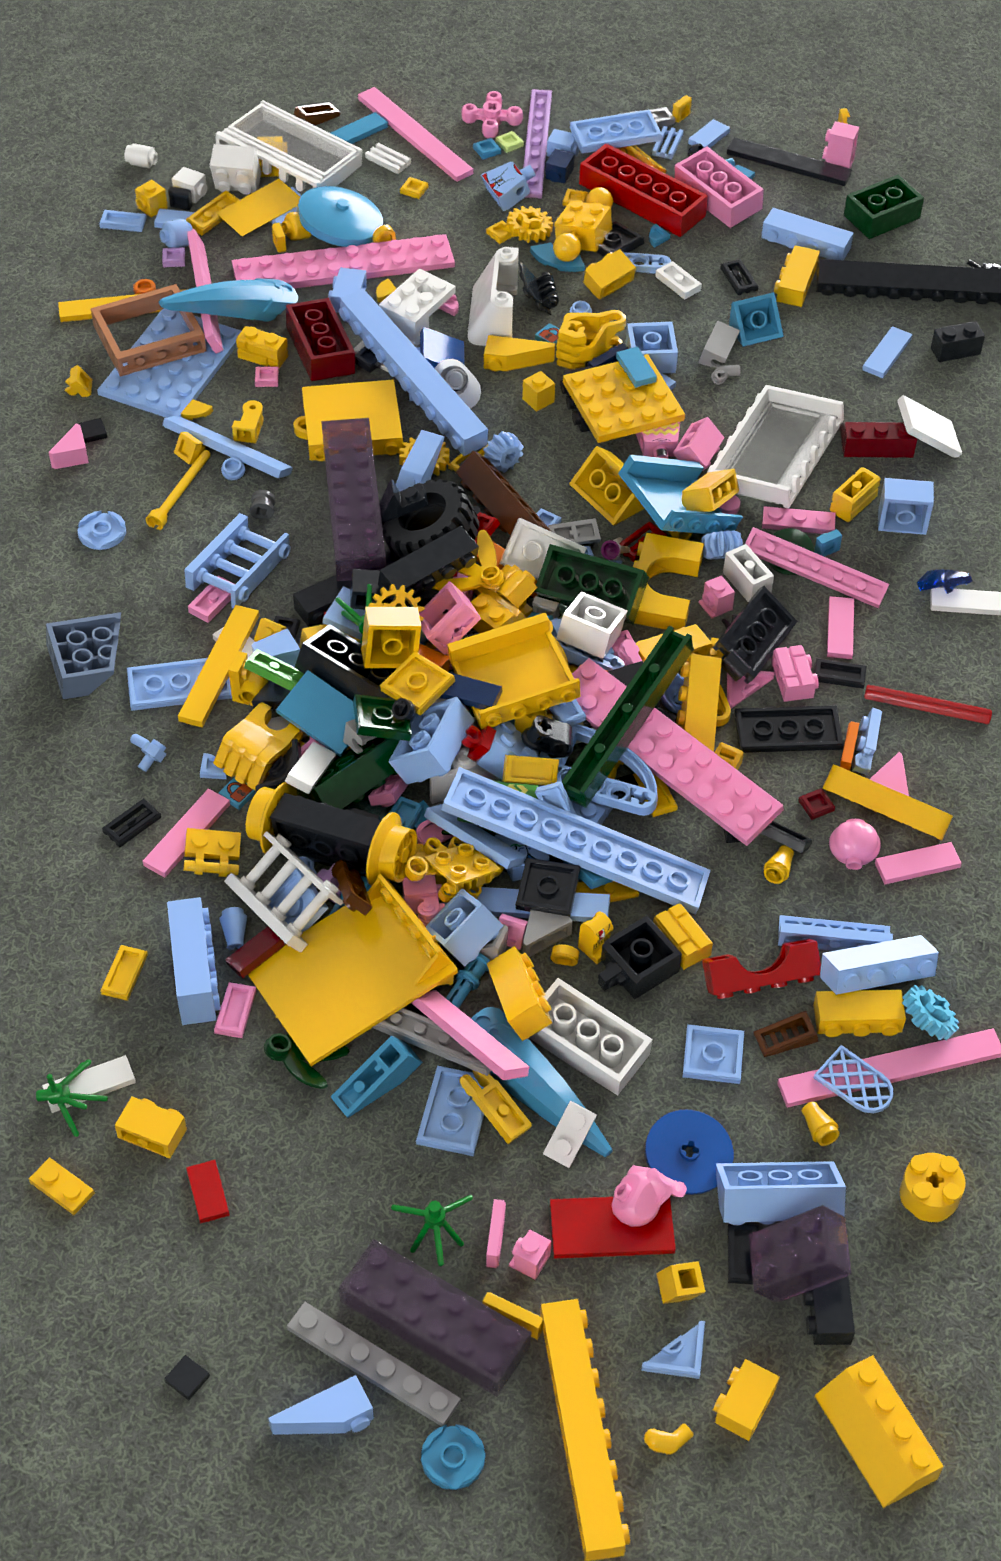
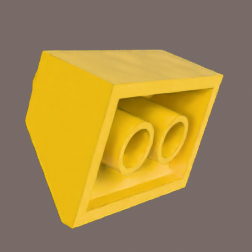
M596 446L569 485L612 525H616L640 512L644 507L618 474L624 463L612 452Z

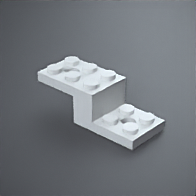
M419 268L379 304V307L409 341L417 347L420 344V331L423 327L429 328V316L455 294V286ZM363 341L354 348L355 354L365 347ZM383 363L378 366L379 368L388 372V369Z

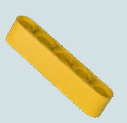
M834 764L822 788L872 811L888 816V818L909 825L925 834L932 835L939 840H943L953 818L951 814Z

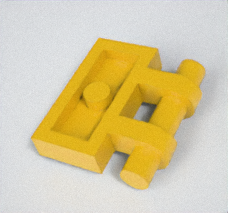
M187 828L184 857H193L195 861L184 860L183 871H193L196 875H202L203 872L219 874V877H227L231 873L238 875L239 865L228 864V860H239L241 833ZM204 859L219 860V863L204 862Z

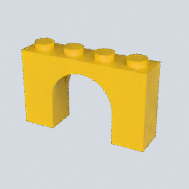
M646 533L644 542H639L637 556H640L639 561L635 560L633 567L644 570L649 579L657 574L666 572L698 577L703 558L704 543ZM647 583L634 624L667 629L668 626L674 627V631L686 627L690 600L659 594Z

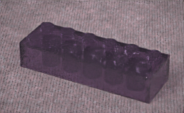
M373 1239L339 1286L341 1303L498 1397L531 1346L530 1331Z

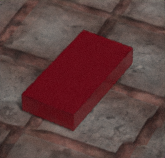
M267 926L226 958L225 961L233 971L244 978L283 948L286 943Z

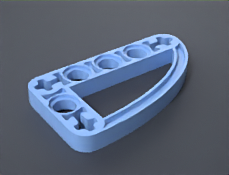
M580 724L571 726L573 747L577 740L588 744L596 730ZM627 747L619 760L635 772L645 788L606 778L591 802L646 816L653 813L656 809L658 802L657 784L645 762ZM542 751L539 755L541 758H551L548 756V753ZM569 756L552 758L559 759L557 782L562 781L571 768L565 766ZM616 791L626 793L622 799H615L611 796ZM644 799L648 800V802H644L643 805L639 804V802H643Z

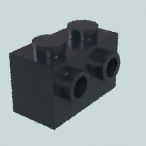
M976 321L934 329L930 348L938 362L981 355L985 335Z

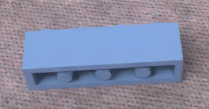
M772 208L763 222L761 238L769 242L786 245L789 248H794V245L818 250L820 251V257L829 260H844L851 249L853 232Z
M922 935L827 952L822 955L820 978L837 995L932 977L936 974L939 952Z

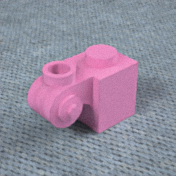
M425 875L419 881H411L405 877L402 881L403 899L411 910L418 914V918L426 927L445 907L444 903H439L440 899L438 897V892L442 885L436 884L435 875Z

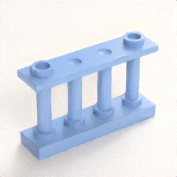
M239 513L185 568L186 588L195 591L201 583L206 582L231 594V608H234L235 605H240L249 598L252 591L268 576L282 559L288 557L291 550L289 534L284 533L274 542L251 532L248 528V516ZM248 540L268 549V551L261 556L238 546L241 541ZM234 554L255 564L250 570L226 561L225 558L228 555ZM220 568L241 577V579L236 584H232L211 573L215 569Z

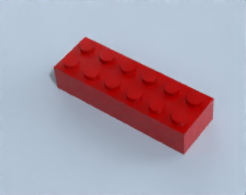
M607 143L580 163V185L589 190L599 187L607 189L611 193L614 203L679 237L706 216L708 195Z

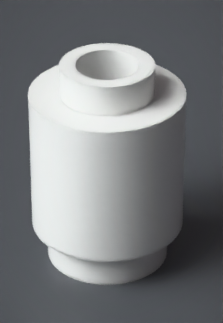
M132 144L127 145L124 157L125 161L129 162L130 165L151 168L152 165L156 164L158 155L153 147Z

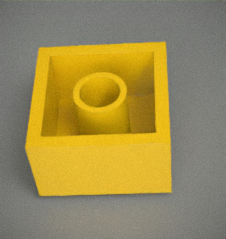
M365 607L361 647L365 668H398L414 651L418 653L421 634L418 607Z

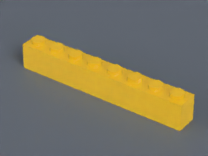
M578 1299L541 1304L540 1317L543 1318V1334L585 1561H594L624 1556L625 1547L630 1544L628 1525L621 1524L619 1512H624L621 1492H615L613 1480L618 1479L615 1460H609L607 1449H611V1437L609 1429H603L601 1418H605V1407L603 1398L597 1399L595 1388H599L600 1384L597 1368L591 1369L590 1358H594L591 1338L586 1339L584 1329L588 1328L586 1310H580Z

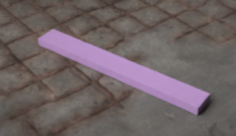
M550 90L531 91L524 167L530 164L536 176L527 181L530 193L526 196L528 198H542L552 91Z

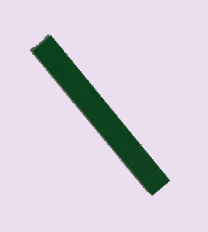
M668 626L562 780L570 801L585 808L589 805L693 652L692 635L687 633L684 636L675 632L674 627Z

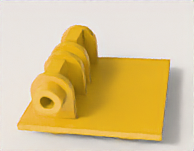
M463 843L424 857L427 863L447 879V883L444 884V891L451 895H456L462 888L470 890L482 884H488L495 878V873L501 871L500 867L468 843Z

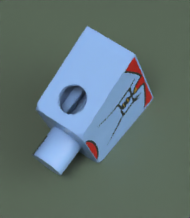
M508 162L481 174L486 189L503 211L512 208L530 193L527 181L536 176L530 164L519 170L514 162Z

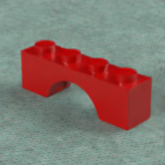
M812 939L783 943L776 961L768 968L760 971L746 970L738 959L730 954L702 959L708 993L714 996L717 995V999L734 996L733 992L744 990V993L761 991V986L771 985V988L784 987L788 985L787 981L796 979L798 983L810 982L814 980V976L820 975L821 972L817 941Z

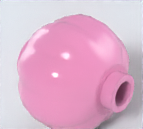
M849 819L840 824L829 838L832 854L838 861L846 864L848 869L853 870L861 869L862 865L873 861L881 848L880 838L876 830L861 819Z

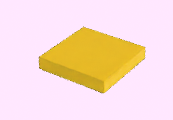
M414 651L380 685L382 692L395 700L400 698L410 700L415 705V713L421 716L455 682V677Z

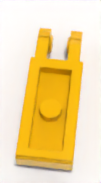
M472 1070L478 1083L484 1087L483 1089L473 1080L471 1075L465 1074L460 1077L459 1083L464 1091L472 1097L473 1101L507 1144H510L532 1127L529 1119L498 1080H494L490 1073L486 1076Z

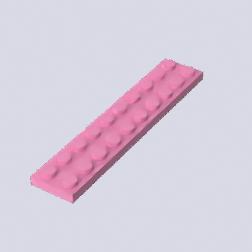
M444 234L378 243L373 242L358 246L349 245L347 247L232 260V268L235 280H255L256 278L278 279L290 284L295 289L333 284V278L338 276L340 267L366 270L367 279L415 273L419 268L424 271L455 267V261L447 236Z
M588 658L572 675L574 679L579 678L581 697L576 698L585 713L586 720L597 730L627 686ZM656 708L652 710L628 746L630 750L645 762L654 775L746 846L783 811V804Z

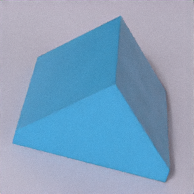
M774 292L732 302L729 326L740 330L737 339L742 347L784 337Z

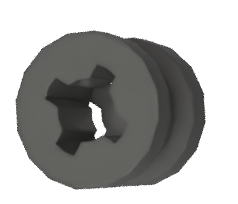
M267 490L255 491L251 497L250 514L254 518L270 519L274 514V494Z

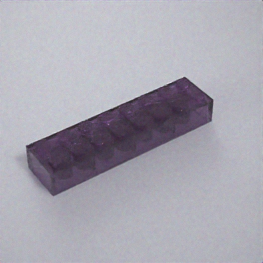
M369 418L321 421L337 581L351 580L353 569L380 571L386 567Z

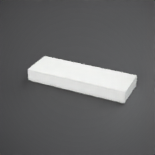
M931 587L930 603L932 611L1001 615V592Z
M313 741L288 773L285 782L309 794L331 765L337 753Z
M125 1055L82 1071L68 1087L70 1093L104 1095L134 1084L136 1081ZM64 1078L55 1080V1083H60ZM49 1084L42 1085L43 1089H47ZM48 1101L52 1113L60 1110L58 1104H50ZM64 1103L65 1106H66V1108H68V1107L71 1106V1105H68V1104Z

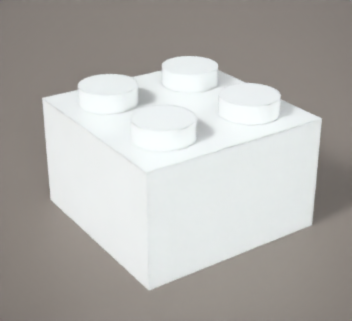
M221 144L213 145L210 169L215 189L221 192L226 190L228 192L239 191L242 194H250L257 191L260 183L261 169L256 148Z
M580 592L563 614L556 639L564 642L567 646L576 647L591 656L603 659L621 634L627 610Z

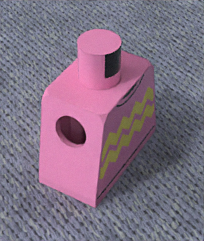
M680 422L636 433L643 456L666 459L675 457L673 452L678 446Z

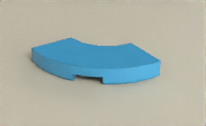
M551 242L530 246V252L533 257L545 266L549 265L565 272L585 271V265L580 255L573 261L564 262L555 256Z

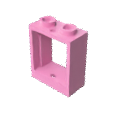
M450 581L428 602L424 610L419 613L420 616L424 617V620L421 622L423 633L444 655L448 653L447 644L460 640L481 619L467 596ZM455 628H460L458 632H454Z

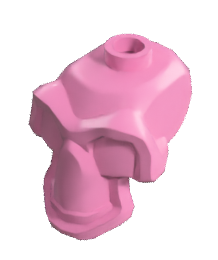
M633 1165L614 1191L612 1201L613 1214L621 1222L629 1226L646 1225L655 1218L662 1203L671 1195L683 1197L687 1188L683 1182L672 1180L655 1168Z

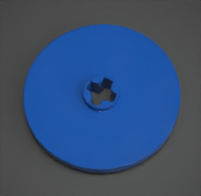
M694 1110L673 1111L661 1117L650 1129L645 1143V1157L648 1167L655 1168L672 1180L683 1182L687 1188L685 1194H701L716 1188V1164L733 1163L734 1158L731 1139L723 1126L711 1116ZM687 1146L692 1147L694 1152L692 1157L686 1156L687 1153L684 1150H686Z

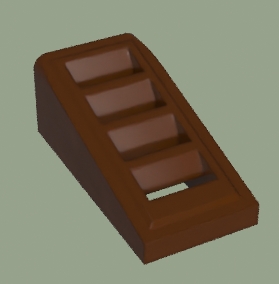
M331 103L297 106L295 107L294 116L316 126L339 117L340 112Z
M806 1011L753 1032L764 1057L819 1042L817 1033ZM802 1025L805 1033L800 1035L797 1027ZM787 1029L792 1030L794 1038H789L786 1032ZM781 1032L784 1042L779 1043L775 1033ZM770 1035L774 1046L768 1047L764 1036Z

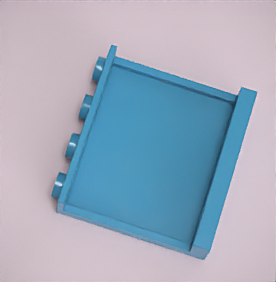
M629 455L618 473L663 531L701 534L728 530L734 531L743 518L741 515L723 514L719 508L709 512L686 510V507L682 504V491L697 481L698 476L704 469L699 462Z

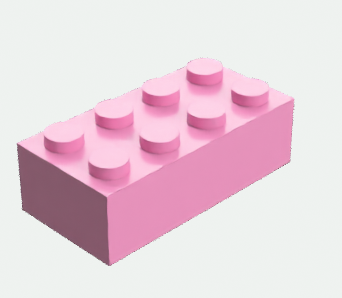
M709 147L703 148L675 165V179L708 195L706 210L729 228L762 210L764 189Z

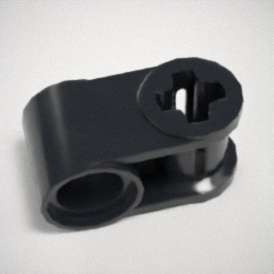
M539 715L533 720L532 726L526 728L521 733L523 743L530 749L539 750L559 758L567 757L573 753L572 727L568 723Z

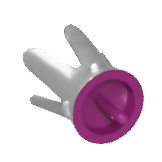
M619 537L615 540L604 542L601 547V553L606 559L621 560L623 562L624 560L619 555L629 553L631 549L628 546L619 545L623 540Z

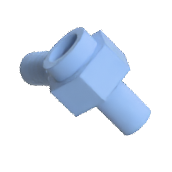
M138 734L131 736V743L142 748L141 751L145 753L138 768L147 772L154 761L161 763L166 756L164 752L166 747L155 739L150 743Z

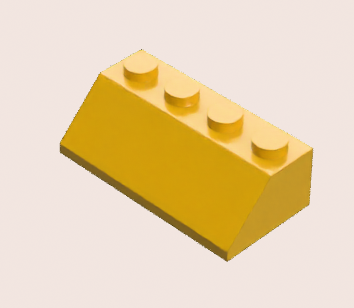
M873 1355L846 1368L815 1394V1398L883 1508L938 1480L944 1467Z

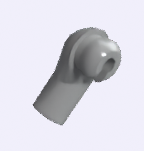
M740 365L718 366L711 375L713 383L720 385L728 377L740 376Z

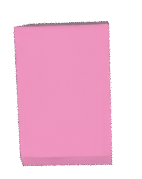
M76 423L49 451L52 468L59 469L89 463L79 424Z

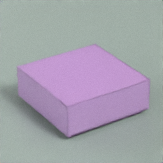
M164 248L163 267L185 266V248Z

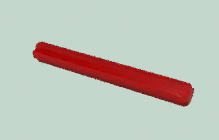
M867 685L864 698L867 700L989 724L992 716V710L874 685Z

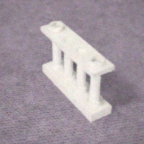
M266 831L264 836L273 844L272 847L246 877L243 876L240 879L231 873L224 882L287 945L301 953L308 945L300 937L303 933L301 930L328 898L340 906L343 904V901L336 894L339 889L327 879L325 881L321 880L289 849L291 843L280 834L275 837ZM282 853L288 861L263 891L256 893L253 890L256 887V881L278 855ZM298 868L304 874L302 879L278 907L274 906L271 908L269 906L271 903L270 898L292 872ZM313 883L320 892L293 923L287 924L284 921L287 918V912Z

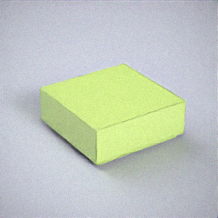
M513 131L495 138V142L506 153L524 146V141Z

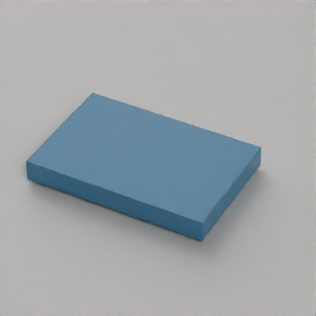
M307 670L278 706L276 713L341 757L349 747L348 744L346 745L343 742L346 722L355 719L353 701Z

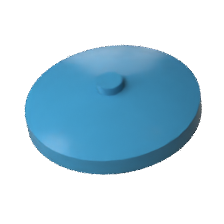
M335 186L316 187L306 191L299 199L297 212L301 225L316 238L333 245L347 247L349 245L358 246L372 243L374 231L383 225L382 215L376 205L363 195L346 188Z

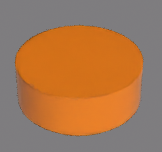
M141 279L134 284V293L143 294L156 290V285L152 280Z

